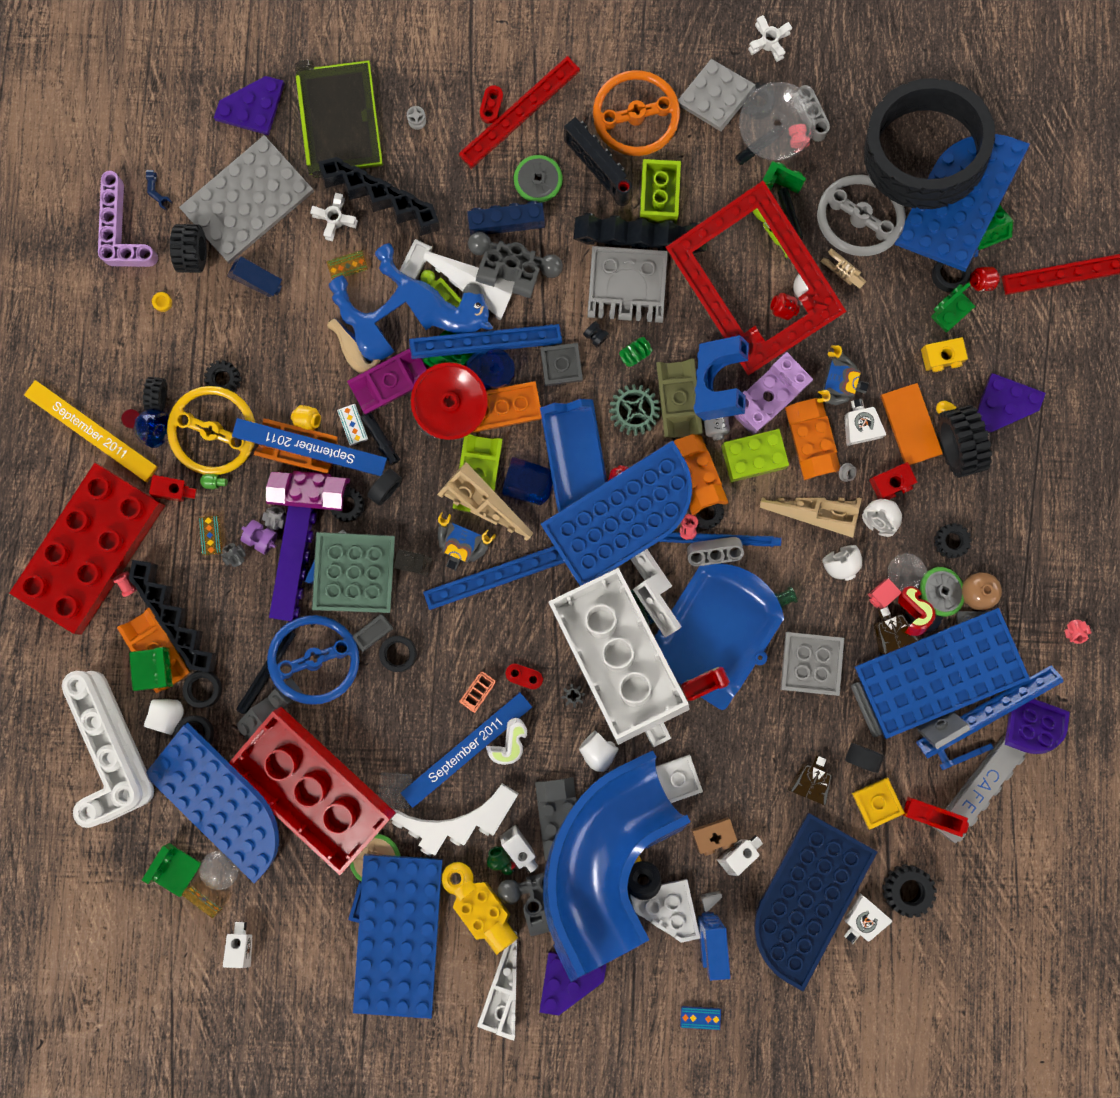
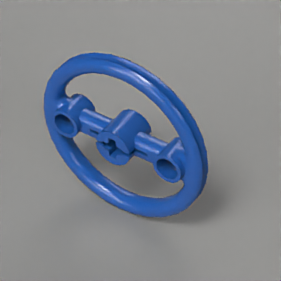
M303 616L288 622L275 634L268 649V670L273 683L286 697L303 704H323L338 698L351 686L359 667V651L351 633L339 622L325 616ZM310 624L323 625L333 629L343 638V640H338L332 647L323 650L310 648L302 658L291 662L285 660L280 662V664L276 663L277 650L283 638L300 626ZM343 646L346 652L339 653L336 647ZM347 655L351 658L350 669L346 678L337 688L328 693L305 695L291 689L284 682V679H289L295 672L304 669L317 671L321 668L323 662L336 657L342 659ZM311 656H313L314 659H317L316 663H314L313 660H310ZM283 666H288L291 671L285 674L280 669Z

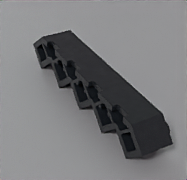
M338 157L318 162L325 189L344 184L349 200L368 196L373 212L391 207L397 224L415 219L420 236L438 231L439 221L432 204L417 199L416 196L404 190H399L393 187L392 184L380 178H375L369 175L368 172L356 166H351Z
M584 213L583 216L575 217L573 239L587 245H594V242L605 243V246L609 247L630 245L632 246L631 249L647 250V247H656L658 251L668 252L666 246L700 223L692 222L687 226L681 227L674 224V221L664 220L663 223L653 224L646 218H637L635 221L627 222L617 215H612L607 219H599L592 213ZM707 243L692 253L706 251Z
M132 560L129 574L130 582L136 587L140 593L139 595L147 607L150 608L155 619L166 632L178 653L181 654L188 668L214 673L218 653L199 650L203 631L184 628L188 609L169 606L173 587L155 583L158 565Z

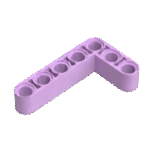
M104 172L101 177L98 256L109 266H154L158 261V255L150 246L145 244H121L124 183L115 172ZM116 179L114 184L109 185L112 180ZM115 197V200L109 203V200ZM114 216V219L108 222L109 217ZM113 234L112 239L107 240V237ZM113 252L110 258H106L108 253ZM131 252V256L125 259V255ZM150 252V256L144 259V255Z

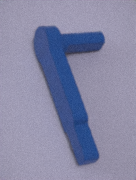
M990 743L953 760H949L945 751L942 750L938 753L942 762L940 765L941 770L992 750L994 747Z

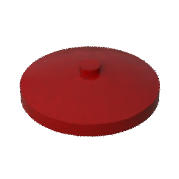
M440 363L430 367L419 376L411 393V409L419 426L428 434L444 440H456L473 433L483 422L488 408L487 391L482 380L470 368L457 363Z

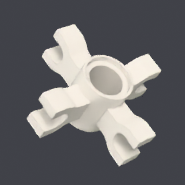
M764 15L757 18V23H755L756 28L762 34V38L752 41L749 44L748 50L751 55L761 49L772 51L776 62L784 58L783 55L786 53L778 43V40L790 35L792 27L789 22L778 29L773 26L769 27ZM766 37H772L774 40L770 41Z
M335 193L333 205L329 206L326 210L315 206L311 208L310 213L313 214V218L327 221L323 235L326 240L333 241L336 228L342 225L352 228L357 226L358 221L356 217L341 213L345 201L343 194ZM332 215H339L336 220H330Z

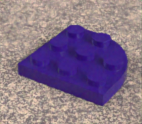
M1032 699L1009 712L1004 745L1031 754L1050 752L1061 744L1066 737L1070 712Z

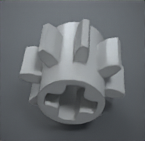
M277 506L270 507V509L267 508L262 517V520L265 521V526L271 530L282 529L283 524L286 522L285 511Z

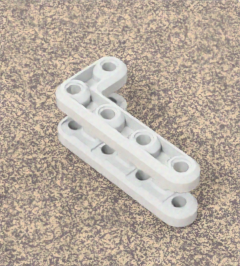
M97 671L70 672L63 679L62 690L104 785L102 790L78 801L73 809V817L76 823L81 827L90 828L112 821L146 805L153 798L154 787L148 778L145 765L105 676Z

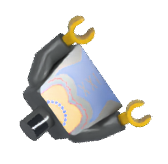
M831 345L834 352H828V356L835 359L832 358L828 364L822 391H818L822 398L817 399V402H825L836 406L851 400L856 391L866 394L869 383L859 380L861 371L842 352V348L838 345Z
M443 512L440 513L438 517L439 547L443 550L444 554L450 556L446 567L456 571L460 561L468 564L470 561L475 562L485 555L490 543L496 537L495 534L489 538L487 536L489 530H486L483 535H480L452 522L449 523L451 514L448 515L447 519H443Z

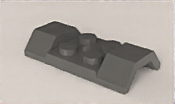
M573 777L535 782L545 860L548 859L557 831L577 802Z

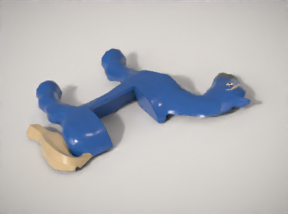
M390 243L378 248L375 255L381 261L380 271L396 282L398 287L390 299L375 312L363 313L351 304L347 293L348 282L344 276H338L329 283V288L333 293V302L339 307L343 321L353 326L355 334L350 332L336 318L328 322L327 326L337 334L347 362L358 373H363L377 366L381 360L395 352L376 322L405 302H407L425 330L435 326L448 332L463 334L476 332L480 328L493 329V326L488 322L489 310L479 285L473 283L466 285L463 290L462 300L457 308L445 301L440 293L428 283L413 279L400 272L393 262L394 249Z

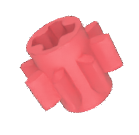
M1073 620L1067 624L1068 629L1064 631L1066 638H1069L1070 642L1081 644L1089 639L1087 634H1091L1089 625H1086V621Z

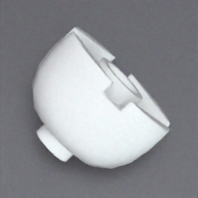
M887 499L872 501L862 514V519L868 528L872 531L873 528H876L880 531L878 534L881 536H893L902 523V513L895 502Z
M856 545L841 547V552L834 555L833 551L822 559L829 575L836 579H845L846 581L856 577L855 574L862 567V555Z

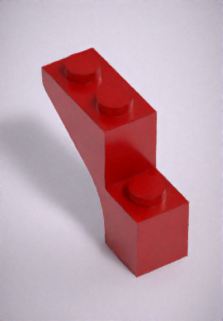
M907 797L903 809L905 814L903 816L963 837V833L967 832L969 827L967 817Z

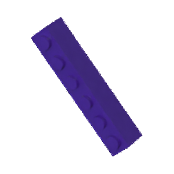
M288 506L269 618L292 621L300 616L298 604L299 599L302 600L304 588H301L302 581L306 580L307 569H305V564L310 558L308 546L313 540V531L311 529L317 517V513L314 512L315 509Z

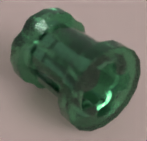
M791 586L788 587V590L779 594L774 593L781 609L787 604L798 602Z

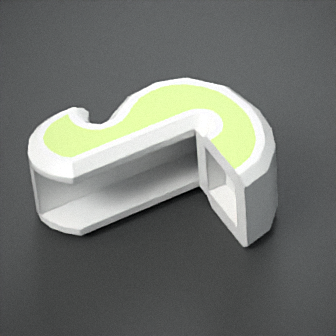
M512 718L507 722L505 747L486 746L488 756L493 762L506 765L520 759L523 753V745L519 738H526L527 728L521 719Z

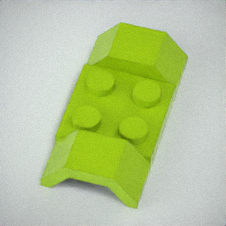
M469 434L464 437L459 469L467 462L495 492L503 439L483 438ZM453 503V509L470 512L471 510L461 504L456 505Z

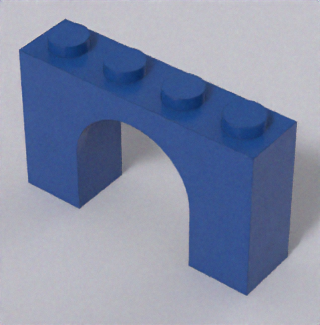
M740 335L699 344L694 412L704 421L745 414L746 395L739 389L735 388L714 392L713 390L714 378L723 367L729 364L748 361L749 343Z
M703 912L702 916H697L702 965L704 968H707L710 981L731 979L726 928L717 914L714 915V912Z

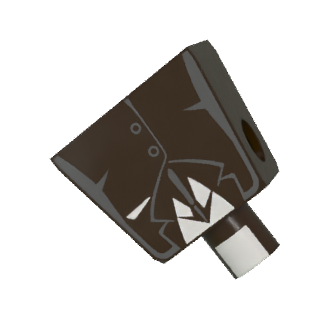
M889 606L878 610L882 621L873 624L880 655L919 641L917 636H910L905 633L910 625L903 614L893 616Z
M816 756L812 766L803 763L788 790L826 805L832 774L823 771L827 760Z

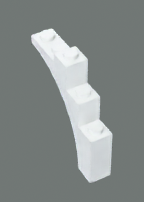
M502 783L494 795L482 806L460 817L440 821L419 819L395 809L396 814L392 818V824L399 828L405 827L414 838L418 839L421 837L422 840L418 845L422 847L421 851L429 856L431 854L436 855L447 836L451 837L450 841L458 846L460 844L465 845L476 825L480 827L479 831L487 836L489 834L494 835L519 793Z

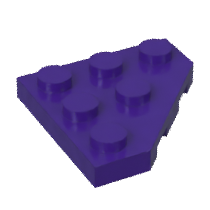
M264 76L219 100L214 116L215 121L269 135L285 85L284 81Z
M992 373L988 378L977 413L981 414V420L985 422V430L991 433L1040 411L1046 393Z
M549 951L539 1013L558 1016L604 982L606 964L571 982L557 952Z

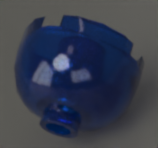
M147 409L140 413L134 423V433L137 439L151 448L161 446L165 442L163 438L167 434L168 414L155 409Z

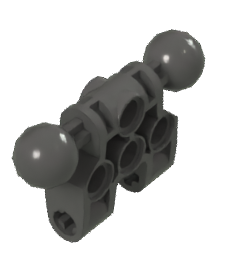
M484 232L472 233L468 239L469 250L475 255H484L477 272L476 282L494 287L497 279L501 277L507 281L515 282L512 293L531 298L539 270L547 278L558 277L563 271V262L558 256L551 254L543 258L535 256L536 251H527V248L519 242L505 244L504 241L500 240L498 244L493 243Z
M545 872L528 876L526 881L521 883L512 879H506L499 884L497 889L499 900L508 905L518 902L521 895L530 893L523 906L531 937L550 932L543 900L542 879ZM530 902H537L539 908L535 911L528 908Z

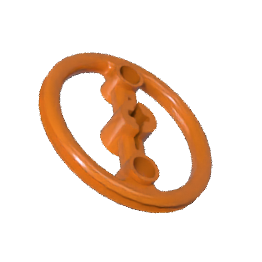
M641 70L625 71L610 78L599 90L593 106L594 125L600 138L613 150L629 156L648 155L663 148L674 136L680 119L679 101L672 87L661 77ZM643 80L659 87L666 95L660 97L654 103L645 105L642 101L635 100L629 104L626 110L617 112L606 110L604 113L601 112L603 101L609 91L625 81ZM665 104L668 108L662 109L659 105ZM669 113L671 114V122L665 134L659 140L646 146L633 147L624 145L612 138L606 131V129H613L619 123L628 121L631 125L638 126L644 122L645 117L656 114L663 117ZM610 117L614 119V121L607 122L605 119Z

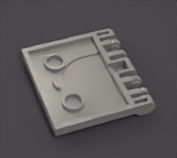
M592 246L587 318H595L596 304H599L598 318L602 319L604 316L603 304L611 305L609 311L610 319H614L615 305H619L618 320L631 321L633 306H636V321L641 319V307H648L647 322H652L653 308H656L655 322L663 323L667 251Z

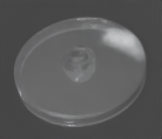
M786 82L769 83L755 90L745 101L739 119L741 136L748 149L758 157L770 161L786 160L799 154L810 142L816 125L815 109L808 95L799 87ZM776 121H781L780 126H775L774 123Z

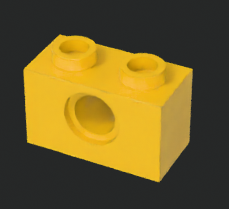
M963 337L928 344L921 349L926 371L939 372L948 366H951L952 369L963 366L962 363L968 360ZM941 352L948 355V360L942 358Z

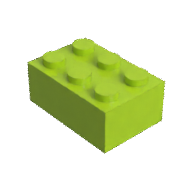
M643 159L639 218H646L649 222L663 223L664 220L674 221V224H677L681 161Z
M780 429L724 442L721 446L730 482L783 470L789 466Z

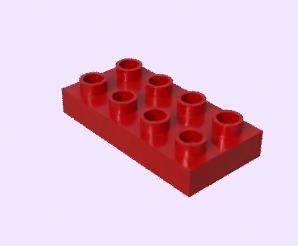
M94 463L9 594L69 632L82 635L114 586L113 579L123 572L165 505L105 467Z
M282 707L274 710L229 762L264 797L273 814L338 875H341L396 814L391 807Z

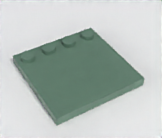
M316 532L312 610L390 613L395 536Z

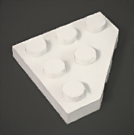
M687 879L661 884L657 895L648 900H639L630 894L636 914L670 934L679 942L700 939Z

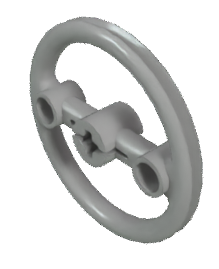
M851 175L832 183L821 196L817 210L820 230L829 243L845 253L856 256L876 255L890 248L903 231L906 219L904 206L891 200L897 217L896 226L894 227L892 222L888 220L880 221L872 215L873 209L868 203L860 202L856 205L847 199L846 192L841 190V188L853 184L875 187L869 176ZM827 204L834 210L842 209L851 215L850 222L854 227L863 228L867 226L875 231L876 237L883 242L873 246L860 247L841 240L828 225L826 218Z

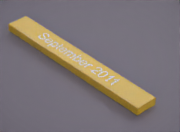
M35 380L24 394L28 399L145 482H148L158 469V466Z

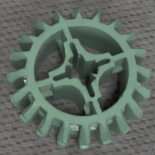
M635 384L632 385V390L625 386V393L619 389L618 394L620 397L613 395V399L616 402L611 401L610 406L614 408L609 409V413L615 414L610 417L611 421L617 420L614 426L618 427L621 425L620 432H623L626 428L627 435H630L631 430H633L634 436H637L638 430H640L642 435L645 434L644 428L651 431L650 424L655 426L657 422L654 419H659L660 417L659 414L655 413L660 411V407L655 406L659 404V400L652 401L655 393L649 396V388L643 392V386L640 385L639 390H636ZM631 396L640 397V398H638V400L635 401V402H630V401H628V400H627V401L624 400V399H626V398H628V397H631ZM644 401L650 407V416L642 409ZM620 404L624 406L628 413L625 420L619 412ZM639 404L638 413L632 414L630 417L631 407L634 409V406L637 407ZM635 418L645 420L641 424H630Z

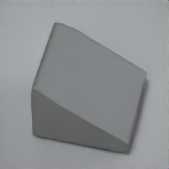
M719 891L701 895L705 913L722 898V894Z

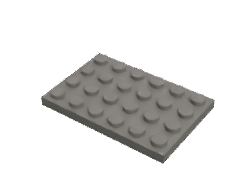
M264 135L179 208L193 224L201 225L207 240L230 264L310 196L314 190Z

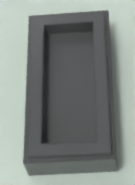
M381 613L355 633L353 639L361 651L365 652L394 628Z

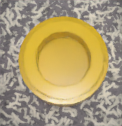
M158 292L152 298V305L159 312H166L172 306V299L167 293Z

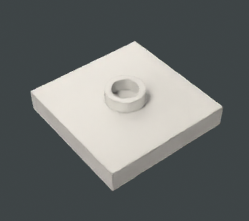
M690 754L656 766L660 784L671 803L703 792Z

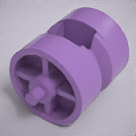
M252 520L247 527H242L244 531L241 536V542L250 547L254 545L255 550L264 555L272 547L276 548L277 545L274 543L277 533L269 528L264 529V526L255 520Z

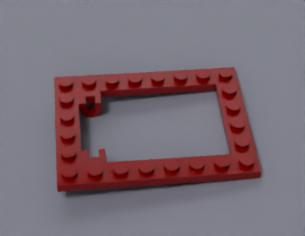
M764 180L666 246L669 254L724 339L740 335L749 343L748 361L740 362L748 375L847 312ZM756 209L761 213L809 291L798 297L808 314L767 341L761 336L756 326L745 333L742 331L692 253Z

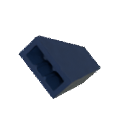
M239 257L234 261L227 274V277L268 297H273L274 294L278 295L282 288V285H280L282 279L243 257Z

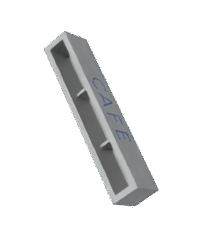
M1002 736L994 749L989 752L945 809L967 817L970 827L977 822L978 814L987 809L992 796H996L1000 792L1002 783L1011 778L1014 773L1012 770L1016 765H1020L1025 759L1024 755L1026 752L1004 745L1006 736ZM933 827L955 844L963 840L966 833H963V837Z

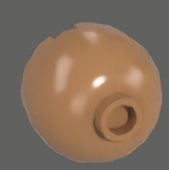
M979 572L970 575L962 586L964 602L974 610L984 611L993 608L1002 597L1000 582L989 573Z

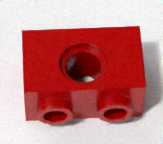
M908 462L869 479L877 498L887 500L896 497V492L902 491V493H906L914 489L912 485L918 483ZM891 478L897 480V488L891 486Z

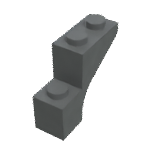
M292 678L285 682L291 689L303 694ZM275 688L267 698L252 707L236 726L239 732L248 740L274 710L279 707L285 709L295 701L286 697L278 688Z

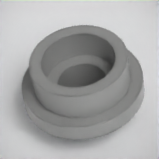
M845 463L840 467L839 477L842 481H852L855 478L856 468L851 463Z

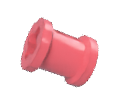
M685 515L681 522L680 536L686 540L693 539L697 534L698 519L694 515Z
M128 571L117 575L113 579V582L117 583L121 589L123 597L137 591L136 587L129 580L130 573Z

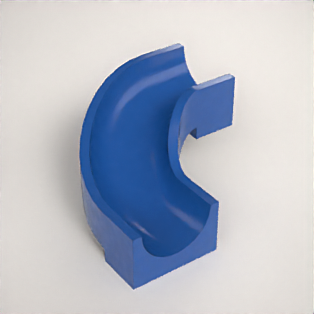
M653 751L617 767L592 784L565 817L550 848L543 883L544 910L548 928L555 943L553 946L571 982L649 941L628 897L627 885L631 869L644 849L679 833L691 822L688 816L680 814L667 798L656 772L655 760L657 757Z

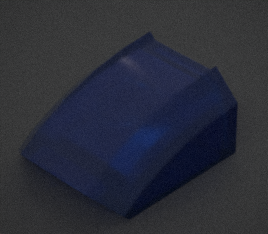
M512 457L502 495L541 506L549 499L552 488L551 469Z

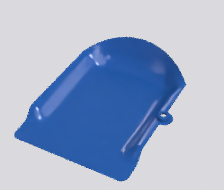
M733 565L699 566L671 610L682 627L666 638L659 629L654 638L679 684L721 666L724 668L730 681L729 685L701 696V698L718 709L724 710L740 690L755 664L763 665L766 663L767 655L764 650L784 620L780 603L773 591L755 574ZM759 655L763 657L762 660L758 659Z

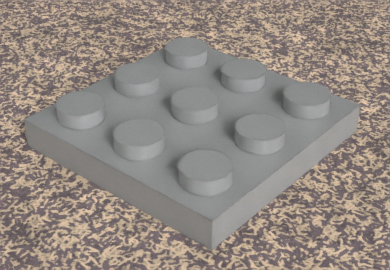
M711 59L678 99L679 106L719 131H722L755 91L756 86Z
M785 632L780 690L839 696L844 638Z

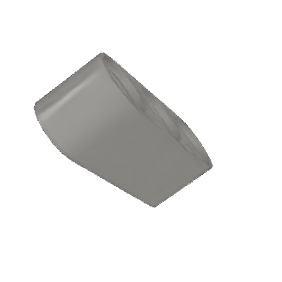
M803 85L798 89L794 103L804 124L807 125L810 137L814 141L819 142L825 139L830 129V124L813 89L808 85ZM800 95H805L808 99H802ZM809 111H812V112H814L816 115H815V116H811V115H809L808 112H809ZM816 128H821L824 132H818Z
M729 537L691 543L687 547V556L691 565L704 566L738 561L744 556L742 541L739 538Z

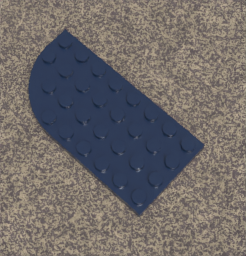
M808 812L758 904L754 920L756 944L765 963L779 978L803 992L877 854V851Z

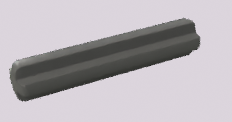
M856 682L852 684V691L872 737L882 735L883 732L862 683Z

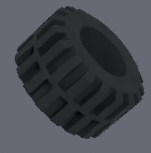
M175 224L170 235V257L175 271L202 273L207 258V244L201 225Z
M903 864L902 867H894V871L890 870L888 872L889 877H885L883 880L886 882L885 885H882V889L885 891L883 897L886 899V903L900 915L913 918V916L921 917V913H928L927 908L932 909L934 906L931 904L932 900L936 901L937 898L934 896V893H937V888L933 886L935 882L930 878L931 876L913 865ZM915 880L918 884V894L913 900L904 902L900 897V888L906 881Z

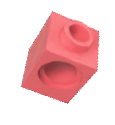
M888 578L875 587L868 596L870 597L869 601L874 607L882 609L887 607L902 592Z

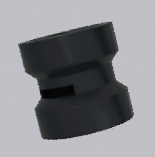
M597 321L593 322L583 333L587 339L592 340V344L596 348L610 335L606 330L600 328V324Z

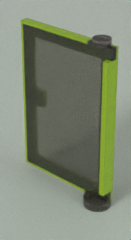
M309 60L296 62V83L308 174L312 175L313 178H322L318 162L338 157L345 163L358 168L383 166L370 61L314 67V63Z

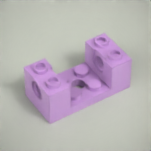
M786 352L772 365L769 371L747 391L743 392L746 395L745 414L734 415V417L751 435H755L797 397L813 379ZM765 392L772 393L773 400L770 402L764 400L763 394Z

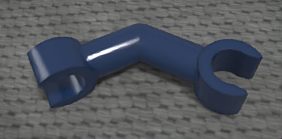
M146 170L148 195L155 199L163 210H167L163 203L169 201L173 204L172 201L155 191L157 173L154 170Z

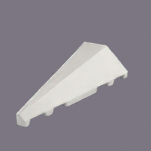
M425 251L422 260L424 262L427 260L435 267L438 273L442 272L446 275L449 281L461 291L469 283L479 285L483 291L488 309L496 315L498 320L502 319L512 295L514 281H507L500 277L497 279L494 287L476 282L478 267Z
M517 940L503 951L477 1025L479 1028L513 1041L515 1039Z

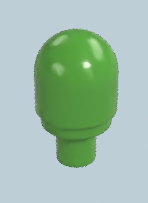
M205 474L200 479V484L205 489H218L220 486H227L228 483L227 479L220 478L219 475Z

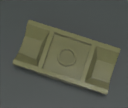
M694 359L675 363L656 362L664 438L675 439L691 434H703L701 418L694 412L696 400L695 387L697 385Z

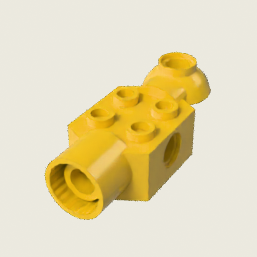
M461 862L449 864L443 870L441 879L444 889L456 896L453 905L454 910L475 939H485L494 953L498 955L518 939V936L507 922L510 916L509 911L487 882H473V873L466 864ZM455 873H459L461 876L459 884H454L452 881Z

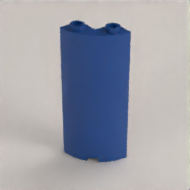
M579 399L567 404L552 403L540 408L558 512L607 482L592 399Z

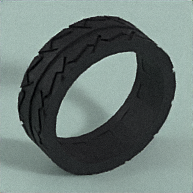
M929 78L903 84L891 90L882 98L883 101H880L872 112L864 147V163L869 178L882 194L902 206L915 209L916 207L919 209H937L948 206V204H954L974 190L973 187H976L984 176L995 142V124L992 115L978 95L954 81ZM926 110L942 112L952 116L968 129L974 139L977 153L973 162L954 175L940 179L917 178L902 172L888 160L881 147L880 135L890 123L905 114Z

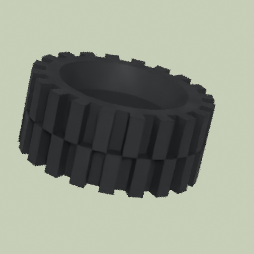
M967 405L941 412L939 414L940 417H938L939 423L937 424L939 429L938 437L940 438L939 443L943 449V457L945 456L946 458L945 462L949 465V470L953 472V475L960 478L988 470L992 463L990 457L992 456V451L990 450L991 442L988 440L989 434L988 430H985V422L981 420L982 416L980 413H977V409L973 408V405Z

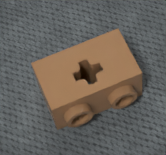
M728 817L691 829L698 852L700 854L704 853V856L715 853V849L721 847L723 849L731 848L734 846L733 843L738 842L731 820ZM713 833L720 835L719 837H717L716 842L710 839L713 837Z

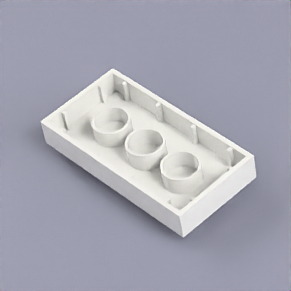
M619 568L549 601L559 626L618 745L690 710L689 704Z

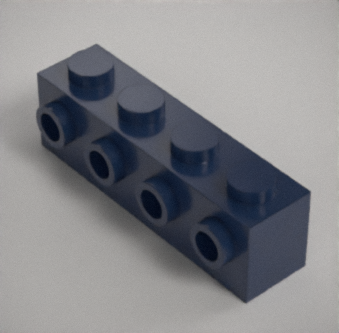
M530 201L524 205L512 203L507 207L495 205L489 209L478 207L467 211L470 235L475 232H484L488 235L545 228L543 203H538V201Z

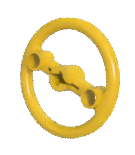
M216 386L199 387L184 394L170 412L167 422V435L170 447L178 460L194 472L204 475H221L231 472L246 461L255 443L242 440L241 446L238 447L235 444V438L232 437L233 433L224 430L219 422H204L194 418L193 414L185 412L183 408L197 397L212 394L231 400L241 410L246 421L255 423L253 413L240 396L228 389ZM184 415L188 417L187 425H184L182 422ZM177 426L200 432V435L205 440H220L228 443L231 448L239 450L240 454L226 465L218 467L200 465L183 452L177 439ZM207 428H212L218 434H211V431Z

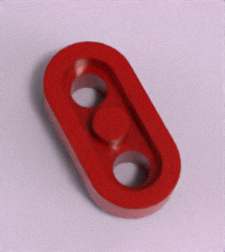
M491 85L484 92L480 107V118L485 123L490 124L498 119L503 101V92L500 87ZM496 95L497 98L491 99V96ZM492 113V116L488 117L486 114Z
M511 664L506 669L505 675L508 681L534 690L543 683L541 673L519 664ZM513 670H518L519 675L517 677L511 675ZM531 676L537 678L536 683L532 684L529 681Z

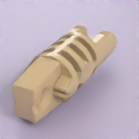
M832 248L828 253L839 263L834 265L829 259L823 258L821 260L824 265L849 285L853 283L860 289L866 283V280L859 275L861 272Z

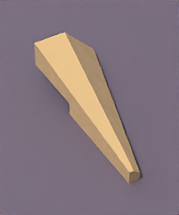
M467 462L460 467L437 494L440 497H448L456 505L461 504L471 509V513L495 525L499 523L507 527V531L511 533L515 531L523 535L525 540L531 538L533 534Z
M762 498L760 508L853 538L862 498H856L855 501H845L844 498H838V501H829L826 498H796L795 501H784V498H778V501H768Z

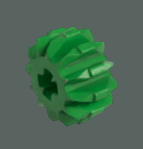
M640 337L623 348L619 355L623 363L627 367H631L652 353V348L645 337Z

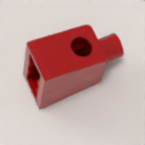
M152 475L149 491L152 497L184 502L185 497L196 498L197 488L187 486L184 480ZM175 487H179L177 493L172 492Z

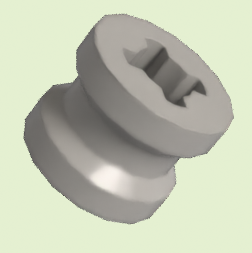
M413 106L408 109L407 119L409 126L415 130L422 129L426 125L424 110L419 106Z

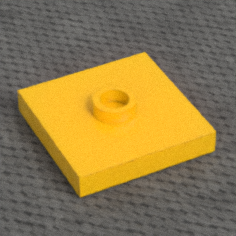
M888 777L852 793L869 830L905 814Z

